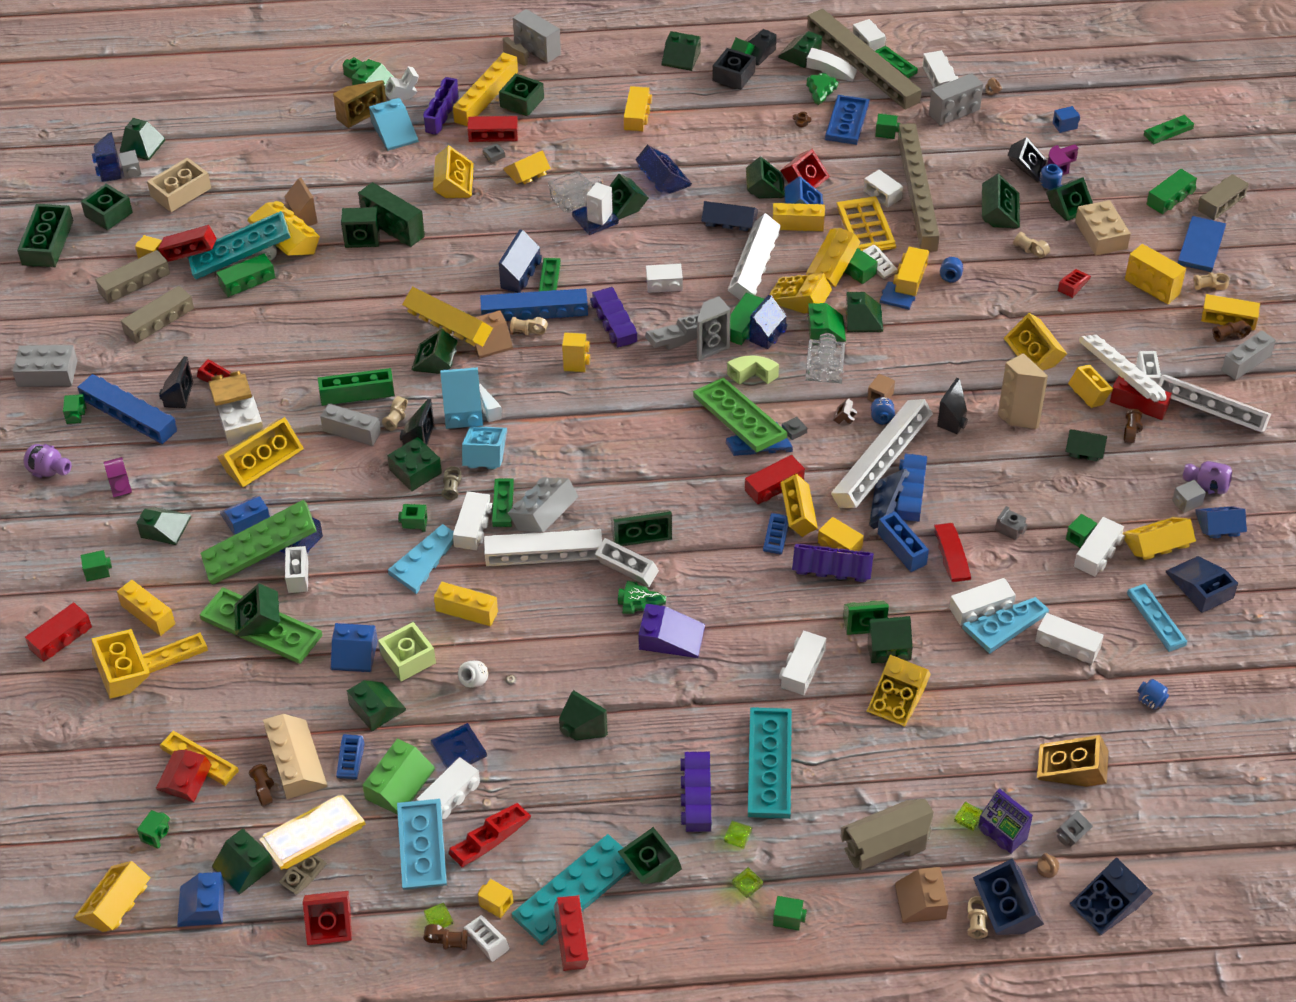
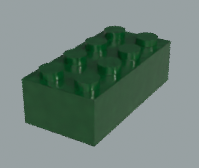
M373 182L358 192L360 208L377 207L379 228L389 236H393L409 247H412L425 237L422 210Z
M35 205L17 249L21 265L56 267L74 221L69 205Z

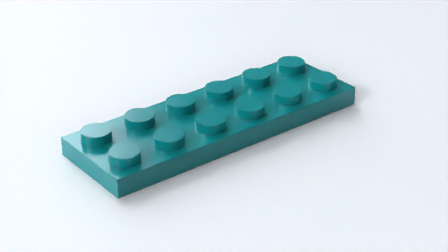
M282 211L217 239L213 249L210 251L189 256L188 259L195 280L291 238Z
M750 707L748 817L791 819L792 709Z
M607 834L511 913L512 918L542 946L557 933L554 911L557 897L579 895L581 911H584L631 871L618 853L624 847Z

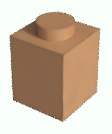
M878 374L868 387L867 400L873 402L880 397L890 399L894 394L895 380Z

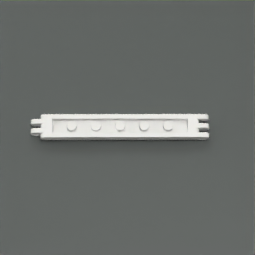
M1098 335L1079 337V342L1124 378L1125 381L1147 399L1151 398L1154 402L1166 400L1165 391L1155 381L1151 380L1144 372H1141L1134 364L1119 354L1104 339H1101Z

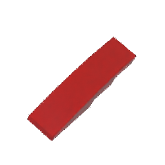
M935 524L934 533L938 539V548L943 556V565L951 582L971 580L965 552L954 524Z
M515 803L486 818L483 826L467 833L466 840L450 847L448 854L461 867H464L511 836L530 820L531 815L518 803Z

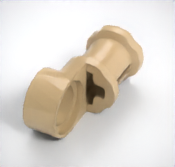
M1023 232L1018 233L1013 241V245L1019 246L1026 253H1033L1039 258H1043L1050 252V247L1045 241L1031 240Z
M1213 272L1201 276L1194 275L1193 277L1196 290H1201L1204 287L1225 290L1228 288L1230 280L1229 276L1224 273L1214 274ZM1217 280H1223L1225 283H1219Z
M512 317L510 332L525 333V335H529V333L542 335L546 332L548 323L541 317H536L533 320L528 319L527 321Z
M400 396L395 397L391 405L390 414L382 419V424L386 429L390 431L396 430L397 424L405 419L404 411L407 407V399Z
M974 896L969 900L967 907L968 919L970 920L968 936L974 939H982L988 935V930L986 929L988 913L981 897ZM978 903L982 905L984 909L973 910L972 905Z

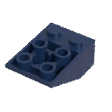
M1199 556L1166 570L1168 576L1201 613L1233 599L1237 590L1238 582L1226 569Z
M1116 857L1069 904L1102 935L1136 911L1153 893Z

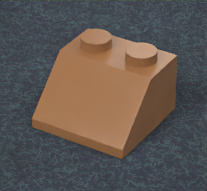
M302 177L298 178L284 196V206L288 210L293 211L294 215L302 219L307 226L317 224L314 198Z
M501 311L475 317L493 328L484 346L476 344L474 347L479 359L513 349L508 327Z
M940 867L917 869L895 882L902 923L946 919L949 905Z

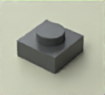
M497 143L483 148V155L490 163L505 158L504 150Z
M798 417L782 423V428L787 431V436L791 440L807 433L808 428Z

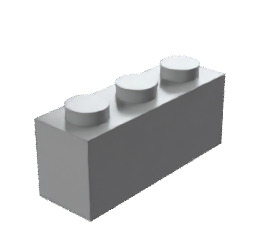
M1261 330L1225 355L1221 371L1237 380L1272 355L1276 340Z
M328 404L320 416L323 432L370 446L374 445L381 434L379 418Z

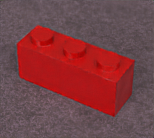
M518 116L468 117L467 130L469 142L518 141Z
M205 225L163 237L158 249L167 262L212 250L217 238L211 227Z
M1118 376L1112 387L1113 390L1109 402L1128 409H1138L1142 414L1163 420L1169 408L1172 393L1165 391L1166 400L1154 402L1151 398L1147 399L1121 376Z
M791 454L746 477L745 492L759 505L781 494V482L797 474L804 480L805 468Z
M73 602L25 636L29 649L45 662L61 649L70 645L82 634H85L92 628L89 615Z
M579 895L557 897L554 911L563 971L585 969L589 958Z

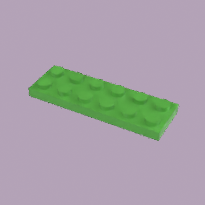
M724 377L693 391V396L756 453L787 438V431Z
M302 500L201 552L209 582L214 585L317 532L307 503Z
M222 587L200 613V619L235 635L234 604L243 596ZM279 612L280 623L268 633L240 637L301 664L323 635L321 630Z

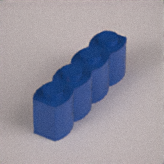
M905 453L904 459H900L899 470L905 468L910 472L908 478H904L901 484L904 486L902 492L896 496L899 501H895L897 504L894 511L902 520L920 522L927 456Z

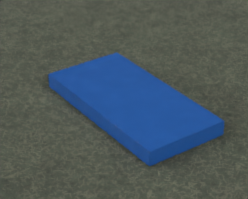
M838 95L825 134V140L857 145L870 99Z
M1192 216L1178 264L1212 272L1226 223Z

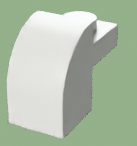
M408 66L401 79L389 78L385 85V94L388 99L400 98L401 101L412 98L417 93L414 85L417 83L419 76L413 67Z

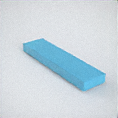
M1146 584L1128 589L1127 595L1168 652L1187 645V640Z

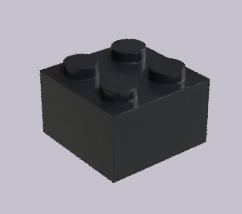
M726 48L712 66V81L742 90L755 73L756 57Z

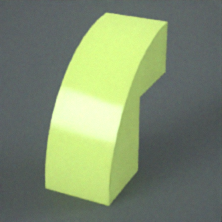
M742 356L727 362V375L739 385L755 374L767 384L779 376V364L765 357Z

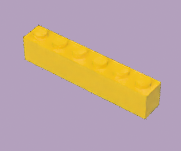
M504 52L453 106L455 123L468 127V117L480 115L499 94L502 87L515 73H518L517 57Z
M413 286L402 304L408 308L407 312L416 317L419 314L418 318L425 322L430 320L431 325L437 328L442 326V329L449 334L454 332L453 336L462 341L466 338L465 342L474 347L476 344L483 347L493 329L485 322Z

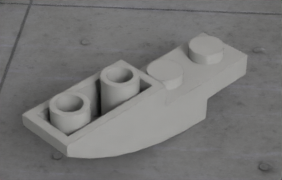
M699 314L678 318L675 325L646 331L645 338L654 348L665 346L669 350L684 345L697 338V319Z

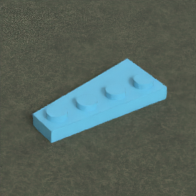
M442 524L388 569V574L417 594L421 584L429 578V573L439 564L440 558L445 556L453 545L454 531Z
M1034 597L1015 604L1008 610L1001 609L996 611L994 615L988 617L985 615L979 617L975 622L970 623L968 621L963 623L962 629L990 654L1044 618L1046 613H1049V609Z

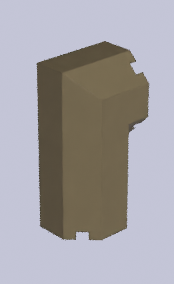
M925 798L906 800L841 827L840 835L842 842H847L848 847L844 848L845 853L855 868L859 867V870H864L902 853L906 856L920 853L926 849L931 833L934 811Z

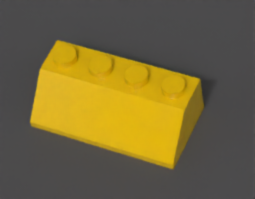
M266 202L248 217L247 221L253 224L282 211L291 238L275 245L286 255H310L315 253L320 236L313 228L307 226L302 219L295 216L293 211L288 210L282 202Z
M283 417L217 456L226 473L241 487H244L304 448L287 419Z

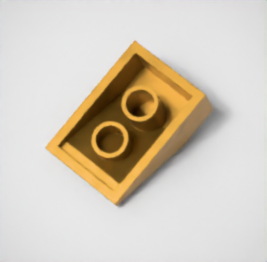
M382 80L347 86L333 93L336 118L348 129L370 117L369 106L387 102L384 81Z
M241 371L231 372L229 377L224 378L222 375L211 377V381H208L215 406L252 398L245 373L241 374Z
M1101 735L1040 744L1037 778L1042 781L1083 787L1107 784L1109 750Z

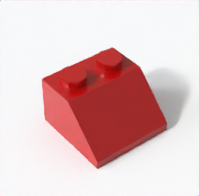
M813 148L799 154L780 170L788 184L800 176L815 189L830 177Z
M187 749L173 751L156 786V790L195 802L212 764L205 755Z
M349 890L304 895L303 912L307 945L352 940Z

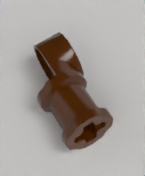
M1244 320L1236 323L1228 322L1224 326L1213 327L1212 334L1217 342H1221L1227 337L1233 338L1237 336L1242 339L1250 334L1252 328Z
M1131 409L1125 413L1128 423L1124 430V443H1135L1136 434L1143 429V424L1141 423L1142 412L1138 409Z
M258 764L249 770V776L256 783V794L263 807L273 803L269 790L274 785V781L272 778H269L266 765Z
M429 924L425 926L423 939L429 943L443 944L444 950H447L448 947L466 950L468 931L449 932L448 929H444L440 925Z

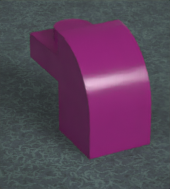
M1076 144L1060 148L1058 145L1053 146L1049 151L1047 165L1055 164L1062 169L1063 175L1069 174L1070 164L1077 160L1079 148Z
M119 457L104 461L113 498L132 493L123 458Z

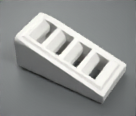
M876 245L863 250L864 253L878 261L877 274L884 280L897 273L898 269Z
M479 384L481 407L487 421L493 422L502 419L501 406Z
M482 915L464 927V930L468 931V935L492 962L509 950L506 938ZM484 926L482 929L475 933L477 929Z

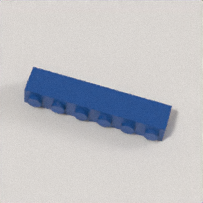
M586 288L480 295L481 316L501 311L505 321H511L512 317H516L519 320H533L536 317L548 319L588 316Z
M92 374L77 387L79 394H83L86 403L160 444H164L177 432L176 421L172 415L165 414L157 407H153L144 400L134 397L130 392L121 390L117 385L110 384L102 377L99 378Z

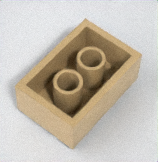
M189 158L182 160L147 181L150 196L170 212L211 189L208 172Z
M1110 200L1078 206L1075 222L1095 256L1128 249L1131 233Z

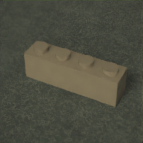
M156 250L95 279L98 292L109 304L169 275L170 270L167 260Z
M180 286L170 290L122 319L121 324L124 334L137 344L193 310L194 305L191 295Z

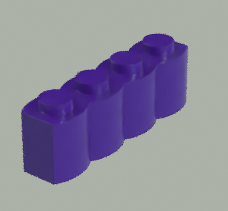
M445 77L441 81L440 88L436 90L435 97L430 101L429 107L423 114L426 133L437 135L442 130V124L447 121L448 114L453 110V104L459 99L457 79Z
M609 287L592 292V298H590L591 306L596 309L598 319L602 320L605 332L608 331L611 343H614L618 348L638 342L636 328L631 322L628 313L624 310L623 304L614 288Z
M795 544L792 570L801 575L813 572L818 577L835 575L837 579L844 580L847 577H853L856 581L866 582L867 579H871L874 553Z
M710 751L685 752V758H680L681 771H685V776H681V789H685V794H681V807H685V812H681V825H686V832H708L712 829Z

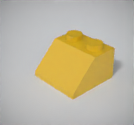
M542 150L503 169L516 184L520 182L526 184L533 181L531 177L537 175V178L546 175V171L551 168Z

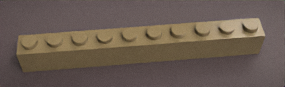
M822 8L808 15L807 28L810 31L821 35L823 42L903 109L906 110L920 103L922 90L831 16L830 13Z
M899 124L898 144L919 247L929 252L938 251L939 231L916 124Z

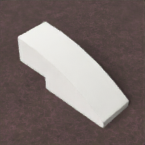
M811 48L808 54L807 68L821 70L822 73L828 74L829 77L853 82L857 69L843 59Z

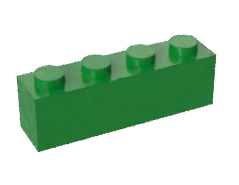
M391 368L318 377L322 406L395 396Z

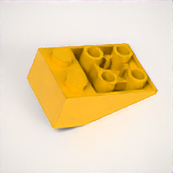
M824 273L791 277L784 276L778 279L766 301L800 313H808V303H824L832 288Z
M890 655L867 712L905 727L925 690L931 675L929 670Z

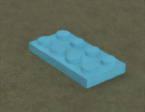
M431 799L397 803L403 890L446 886L441 800Z

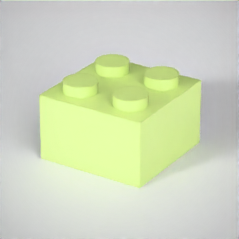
M414 622L378 640L381 656L400 681L436 663L433 646Z

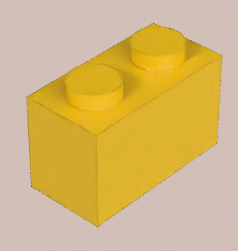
M564 333L562 344L564 371L585 372L586 365H590V354H587L590 342L586 341V334Z
M1091 365L1077 367L1068 383L1074 392L1091 408L1104 405L1113 390Z
M834 517L818 530V543L822 547L860 551L863 548L864 535Z

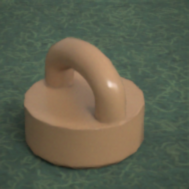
M994 77L987 81L985 91L988 95L999 93L1002 90L1000 83Z
M1044 853L1037 862L1038 873L1047 878L1057 875L1059 870L1058 860Z

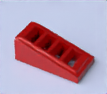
M1075 269L1059 282L1057 291L1073 298L1091 279V276Z
M207 359L197 370V378L208 382L212 380L211 377H214V374H217L216 376L222 375L224 378L229 377L231 372Z

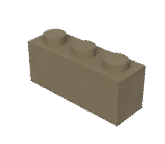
M1233 174L1228 178H1224L1220 184L1213 186L1209 192L1199 198L1198 211L1213 220L1217 219L1246 197L1249 184Z

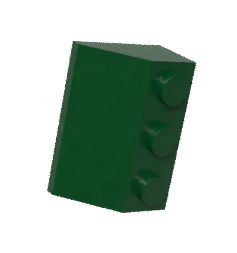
M997 173L982 183V219L992 227L1017 229L1020 227V193Z
M658 510L611 517V531L614 543L620 546L672 540V512L670 510Z

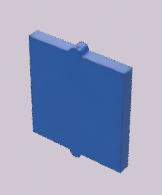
M888 281L885 289L882 290L880 303L910 310L913 301H915V296L895 292L896 285Z

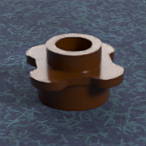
M800 112L792 117L798 127H806L812 121V118L808 117L807 112Z

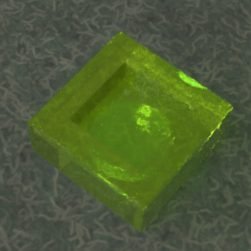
M964 802L956 814L954 822L974 831L983 810Z
M731 821L724 837V842L744 849L752 833V827Z
M748 867L732 879V884L748 898L763 886V881Z
M444 902L424 910V916L428 924H437L443 928L453 924V919Z

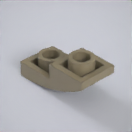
M504 37L503 51L517 57V63L524 66L528 65L527 58H529V53L527 49H524L521 43L516 45L509 37Z
M314 854L299 862L296 867L294 865L291 866L279 883L297 895L316 878L327 863Z

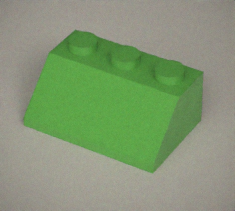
M396 739L362 785L365 799L398 815L397 803L411 802L431 776L435 767L415 746Z

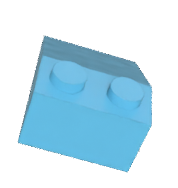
M400 98L369 106L371 123L387 151L419 142L406 107Z
M478 367L440 370L446 429L483 426Z
M470 427L462 444V466H467L468 468H478L480 466L487 469L500 467L503 460L507 428Z

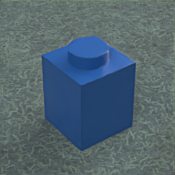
M1073 106L1054 110L1053 125L1059 133L1078 129L1080 114Z

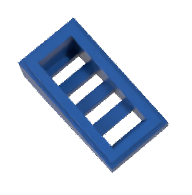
M771 513L763 547L764 552L783 553L789 529L787 515ZM769 542L780 544V546L769 544Z
M347 734L342 736L337 778L358 779L365 745L363 736ZM343 767L354 768V770H343Z

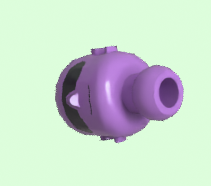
M45 443L44 445H31L24 455L25 468L38 478H42V476L51 477L56 473L66 475L72 467L69 459L61 458V454L54 446Z
M1211 461L1203 462L1200 468L1195 467L1193 464H1186L1183 472V479L1185 481H1197L1199 486L1208 494H1225L1229 489L1232 477L1230 466Z

